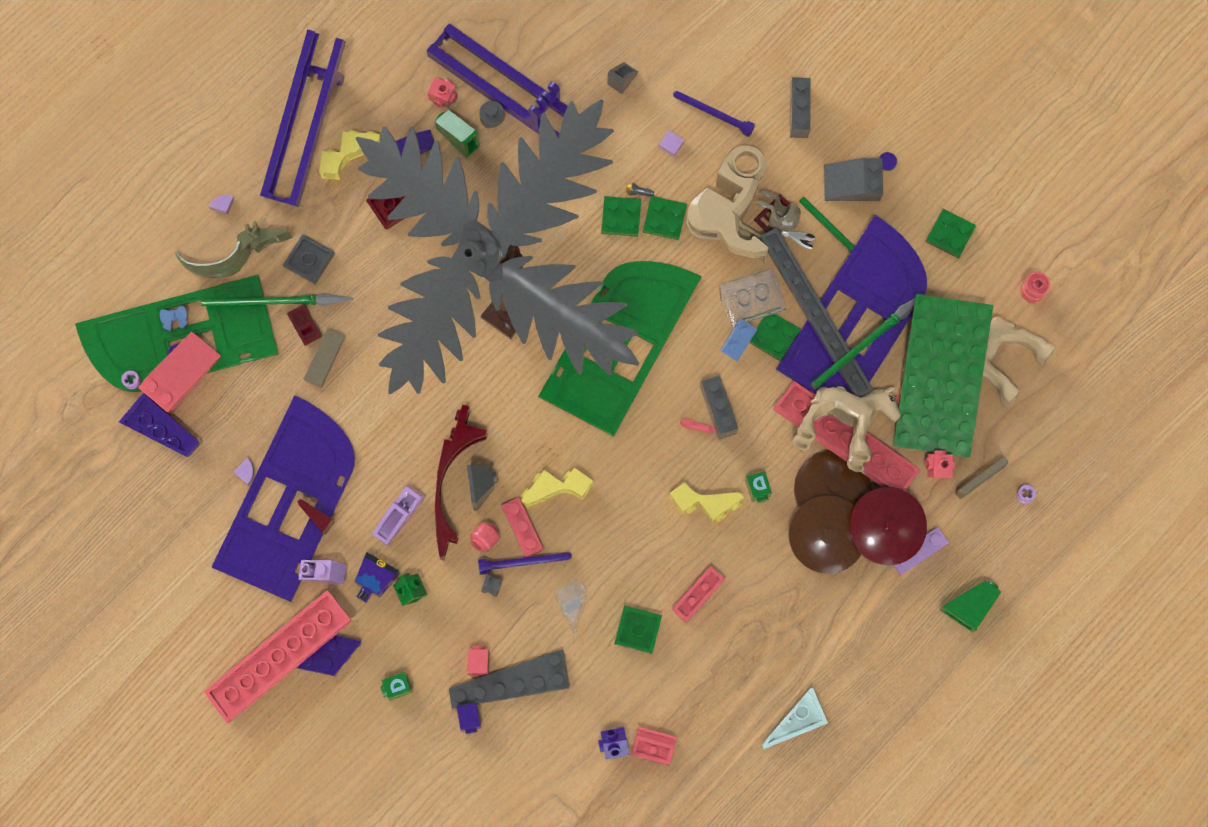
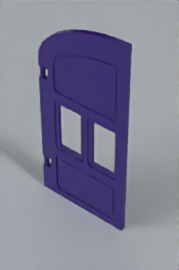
M875 215L820 301L826 310L838 290L857 301V304L839 330L840 335L846 342L867 308L887 320L900 306L915 299L916 294L925 295L927 289L926 272L919 256L908 241L892 226ZM914 308L906 318L900 320L898 324L885 331L873 341L864 356L858 354L854 357L869 383L910 320ZM807 320L776 370L814 394L821 387L836 388L838 386L844 387L848 393H851L839 371L816 390L811 386V383L833 366L834 363Z
M297 396L293 397L212 564L213 569L289 602H292L302 581L298 580L299 575L295 574L299 563L301 564V560H312L323 537V533L310 518L299 540L279 532L297 491L318 499L314 508L331 518L355 467V454L348 437L335 421L314 405ZM340 476L345 477L341 486H336ZM266 477L286 485L268 526L247 518Z

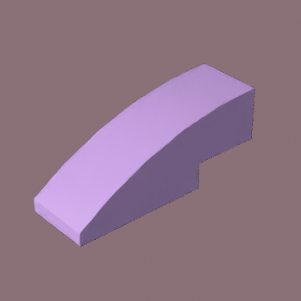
M411 485L406 486L396 502L392 503L372 535L386 545H389L426 496Z

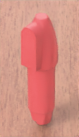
M687 419L680 421V424L688 429L707 433H714L716 431L715 427Z

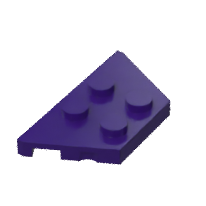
M335 635L296 669L335 677L341 670V667L351 658L355 650L361 646L362 641Z

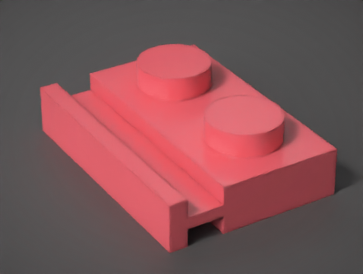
M638 727L631 755L670 766L677 737Z

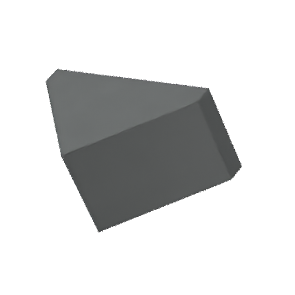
M623 62L608 72L607 84L623 94L637 76L638 71Z

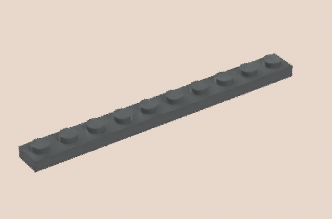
M774 228L761 235L759 239L768 247L769 256L835 364L850 350L778 229ZM855 358L839 370L840 375L853 395L862 397L873 390Z

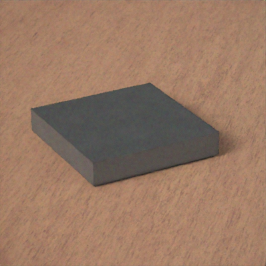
M302 234L285 260L283 267L316 285L334 257L335 252Z

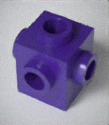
M624 727L601 731L602 740H598L600 752L605 753L606 759L629 755Z

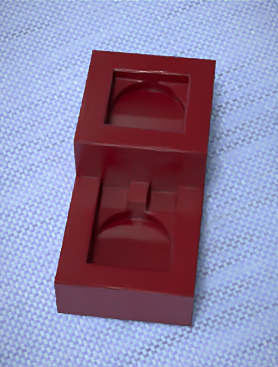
M304 305L287 313L304 346L321 338Z

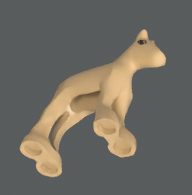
M997 316L991 320L983 377L996 386L999 390L1001 404L1008 409L1021 390L991 363L999 346L1012 343L1024 345L1033 351L1037 362L1041 366H1044L1049 360L1056 346L1047 343L1041 337L1032 335L1025 329L1015 330L1016 324L1009 323L1004 318Z
M840 386L836 388H819L815 398L811 400L812 405L809 412L797 429V435L794 437L792 444L799 450H809L812 441L816 438L814 422L827 415L836 417L844 424L853 427L847 465L849 469L855 472H862L865 469V462L870 461L872 451L865 442L867 429L873 422L874 413L880 411L893 422H896L901 417L895 396L893 395L895 387H890L885 391L883 389L874 390L862 398L848 393L844 387Z

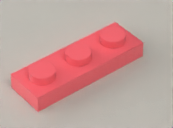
M519 497L501 505L525 557H530L543 551L544 549Z
M710 566L672 608V611L687 623L724 582L725 578Z

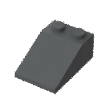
M862 158L824 165L825 201H881L883 196L882 158Z

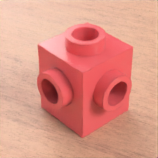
M436 77L427 92L430 101L438 107L444 106L446 108H449L451 103H455L458 95L456 87L451 81L446 79L443 81Z
M934 450V454H928V458L925 461L927 477L953 478V470L955 468L953 455H947L946 451Z

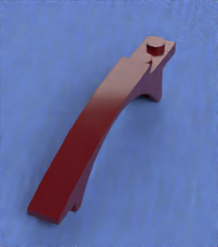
M462 405L461 410L456 412V428H452L450 433L452 441L444 439L437 471L435 495L436 538L439 557L443 561H445L449 543L457 544L459 539L458 535L447 523L442 512L441 487L448 468L459 454L470 446L485 441L488 435L487 430L467 425L470 406Z

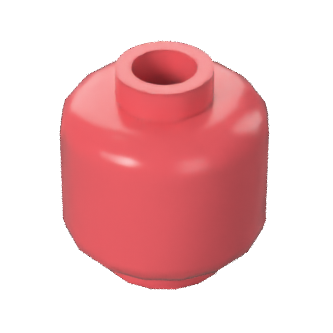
M492 523L479 524L470 535L471 545L480 552L491 550L499 541L497 527Z

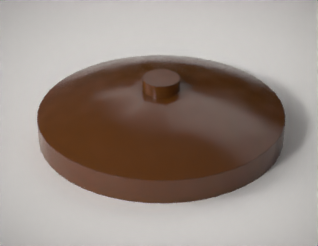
M832 451L818 453L809 458L799 469L794 482V496L798 508L812 498L826 495L843 498L855 505L864 494L872 490L869 477L862 472H855L849 469L847 462Z
M826 495L812 498L796 510L789 525L788 537L793 554L805 567L819 573L831 574L848 569L860 558L861 554L854 547L849 533V518L854 507L852 503L840 497Z

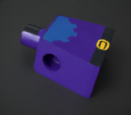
M366 552L355 579V583L362 587L356 597L367 603L371 594L381 597L399 577V570Z

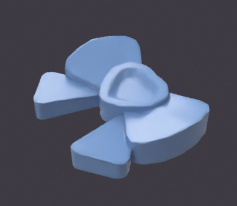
M180 306L177 310L167 311L162 309L160 311V319L164 324L163 328L171 331L172 321L176 322L178 320L181 329H184L188 324L186 321L188 313L184 306Z

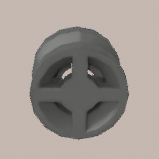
M487 574L481 592H488L493 597H497L503 579H495L492 575Z

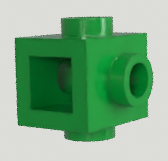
M404 574L393 585L402 606L416 603L428 595L419 574Z

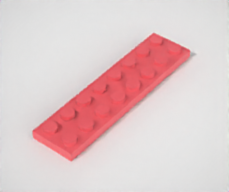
M794 381L776 403L773 410L799 428L803 418L809 412L812 405L811 400L815 398V395ZM829 415L817 419L813 424L816 431L815 440L847 462L853 436V427ZM866 432L865 442L872 453L870 461L865 462V469L862 473L881 487H895L906 491L920 469Z
M327 590L205 690L204 693L226 723H230L352 622L351 618L330 591Z

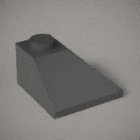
M467 465L474 511H477L493 492L494 483H498L496 471L492 472L491 466Z

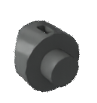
M496 101L485 102L479 110L480 121L485 128H494L504 121V109Z

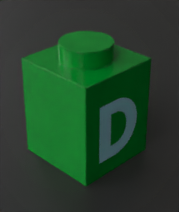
M766 472L746 477L745 482L752 502L762 503L768 501L772 491Z
M405 672L383 679V685L380 686L383 697H388L390 701L412 693Z

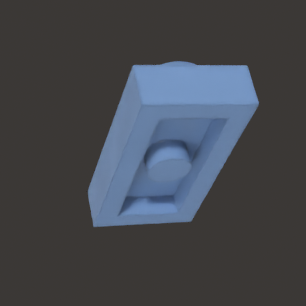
M740 318L720 351L738 361L756 333L757 328Z

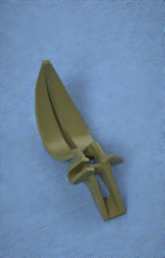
M253 221V228L251 229L249 224L245 225L246 230L237 235L235 250L221 261L210 264H195L184 260L178 251L175 254L182 265L193 274L204 278H222L239 272L247 262L252 250L260 253L268 245L284 242L290 238L292 239V236L288 230L259 228L257 222Z

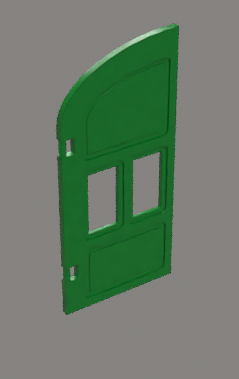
M634 261L612 269L604 278L591 303H626V307L605 320L614 325L638 331L639 334L636 336L653 344L634 381L632 382L613 372L619 362L613 359L611 375H608L597 363L586 357H583L582 373L578 374L570 361L566 349H564L538 398L614 437L702 276L674 265L653 261ZM605 288L609 289L606 296L602 297L603 290ZM631 338L628 339V340H626V341H624V343H625L627 346H628V344H629ZM561 367L564 370L559 378L556 374Z
M258 275L75 323L84 351L95 369L114 387L127 392H141L138 387L131 390L123 385L121 379L125 372H136L140 377L141 385L147 376L168 356L169 342L186 338L191 332L195 335L210 331L213 333L216 352L221 357L207 374L246 362L278 355L266 305L206 306L209 320L187 325L184 329H181V327L175 328L171 331H166L163 328L164 324L160 319V311L162 309L167 310L197 302L201 299L264 297ZM247 353L251 355L250 357L240 359V355ZM128 377L129 381H127V383L129 382L130 384H133V380L136 379V377Z

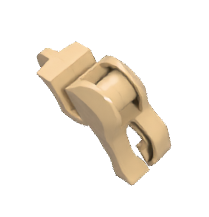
M739 146L729 154L728 159H724L717 175L716 187L734 197L732 202L707 188L694 198L688 207L686 225L689 231L698 239L722 240L729 252L753 259L759 258L764 263L769 256L768 247L760 241V234L741 222L753 202L759 181L766 172V159L760 150L752 146ZM741 156H751L757 161L758 169L753 173L744 174L736 168L735 162Z

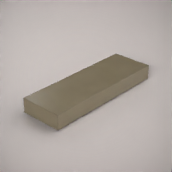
M327 328L304 377L305 381L322 388L344 342L345 335Z
M1003 457L959 489L956 493L958 498H964L1005 468L1008 460Z

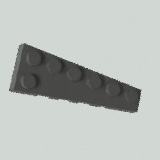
M563 649L449 688L452 709L457 708L456 706L472 703L478 705L569 689Z

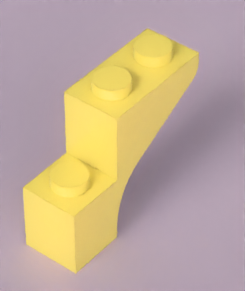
M356 130L343 131L340 152L333 149L321 152L319 170L321 178L340 180L345 164L352 159L364 155L356 137L367 138L380 143V134L373 131L359 133Z
M574 468L572 472L568 471L562 479L564 482L562 483L544 470L541 474L538 473L534 477L532 487L530 489L527 488L523 492L521 502L523 506L530 508L562 493L572 494L583 500L593 486V480Z
M686 482L669 493V498L681 515L685 513L691 514L697 509L696 506L698 505L711 523L715 520L717 523L727 516L726 513L731 509L733 512L739 509L744 499L743 495L739 492L700 495L690 489Z

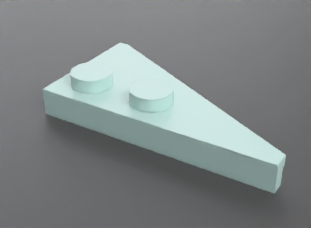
M813 688L808 690L761 745L763 750L828 724Z

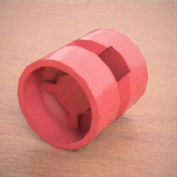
M1041 272L1030 274L1021 286V296L1029 303L1041 301L1050 289V279Z

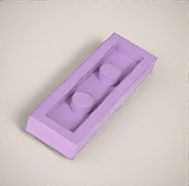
M937 527L926 534L925 541L915 556L904 563L893 566L901 576L948 545L949 542Z

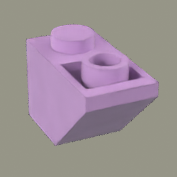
M301 560L298 580L324 584H344L346 565L333 560Z

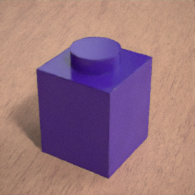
M477 704L456 706L461 732L465 731L466 734L477 733V729L481 728Z

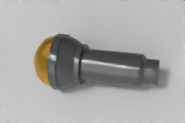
M629 183L626 186V192L629 195L639 194L648 197L654 195V191L651 189L638 187L635 183Z

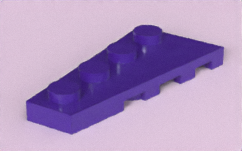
M145 393L137 399L119 420V423L186 457H189L201 444L200 441Z

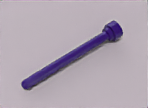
M674 91L673 93L674 98L739 128L742 134L750 137L754 130L755 123L742 122L679 91Z
M566 552L493 562L486 559H478L479 573L484 575L487 572H491L492 569L570 560L572 555Z

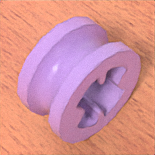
M127 371L122 375L121 380L126 388L133 390L139 387L141 380L136 372ZM128 377H136V379L133 380V384H130L129 382L127 383V381H129Z
M1023 485L1017 491V499L1023 504H1028L1035 498L1036 492L1032 486ZM1029 491V497L1024 498L1022 494Z

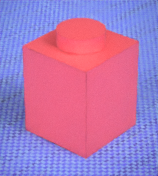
M473 646V649H468V675H488L489 651L485 650L484 646Z

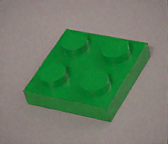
M604 196L601 234L638 237L642 199Z
M651 196L643 233L679 241L687 204Z
M942 209L925 242L959 259L976 225Z
M768 310L749 343L781 362L801 329Z
M624 606L614 645L653 654L662 615Z

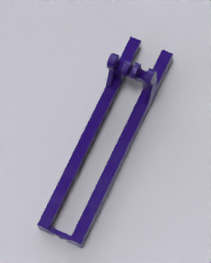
M450 23L444 28V32L434 44H431L427 49V56L489 100L500 103L506 112L537 134H539L541 114L545 113L549 107L564 117L568 106L560 101V88L556 83L550 82L547 87L548 91L544 90ZM451 38L537 98L536 103L539 107L532 105L526 110L439 49L438 46L443 44V40L447 41ZM554 129L555 133L559 138L560 133Z
M308 29L260 193L262 197L299 207L332 89L335 85L342 86L344 82V75L338 71L346 41L340 38L335 39L327 69L313 66L311 62L319 34ZM314 74H317V79L323 81L291 196L290 198L282 199L274 196L275 188L307 77L312 78Z

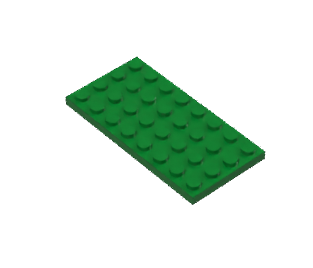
M916 294L899 403L901 417L896 423L893 446L934 452V450L946 451V454L970 458L994 305Z

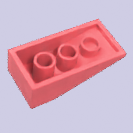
M191 332L147 376L138 388L166 412L172 414L221 356Z

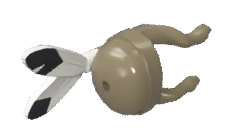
M760 190L759 193L775 199L774 206L765 201L755 202L758 206L772 211L769 226L773 229L777 228L781 235L789 236L801 246L812 249L813 245L809 241L815 239L814 235L804 232H791L799 223L800 208L793 203L783 206L778 195L766 190Z

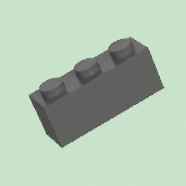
M792 77L790 84V138H808L811 78Z
M720 376L701 381L700 389L716 429L718 439L737 434L738 426Z

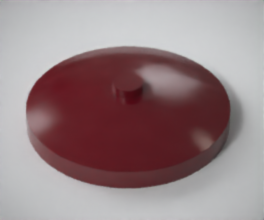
M882 487L867 492L856 502L849 518V533L854 547L864 558L880 565H897L908 561L921 549L927 534V520L922 506L910 493L895 487Z

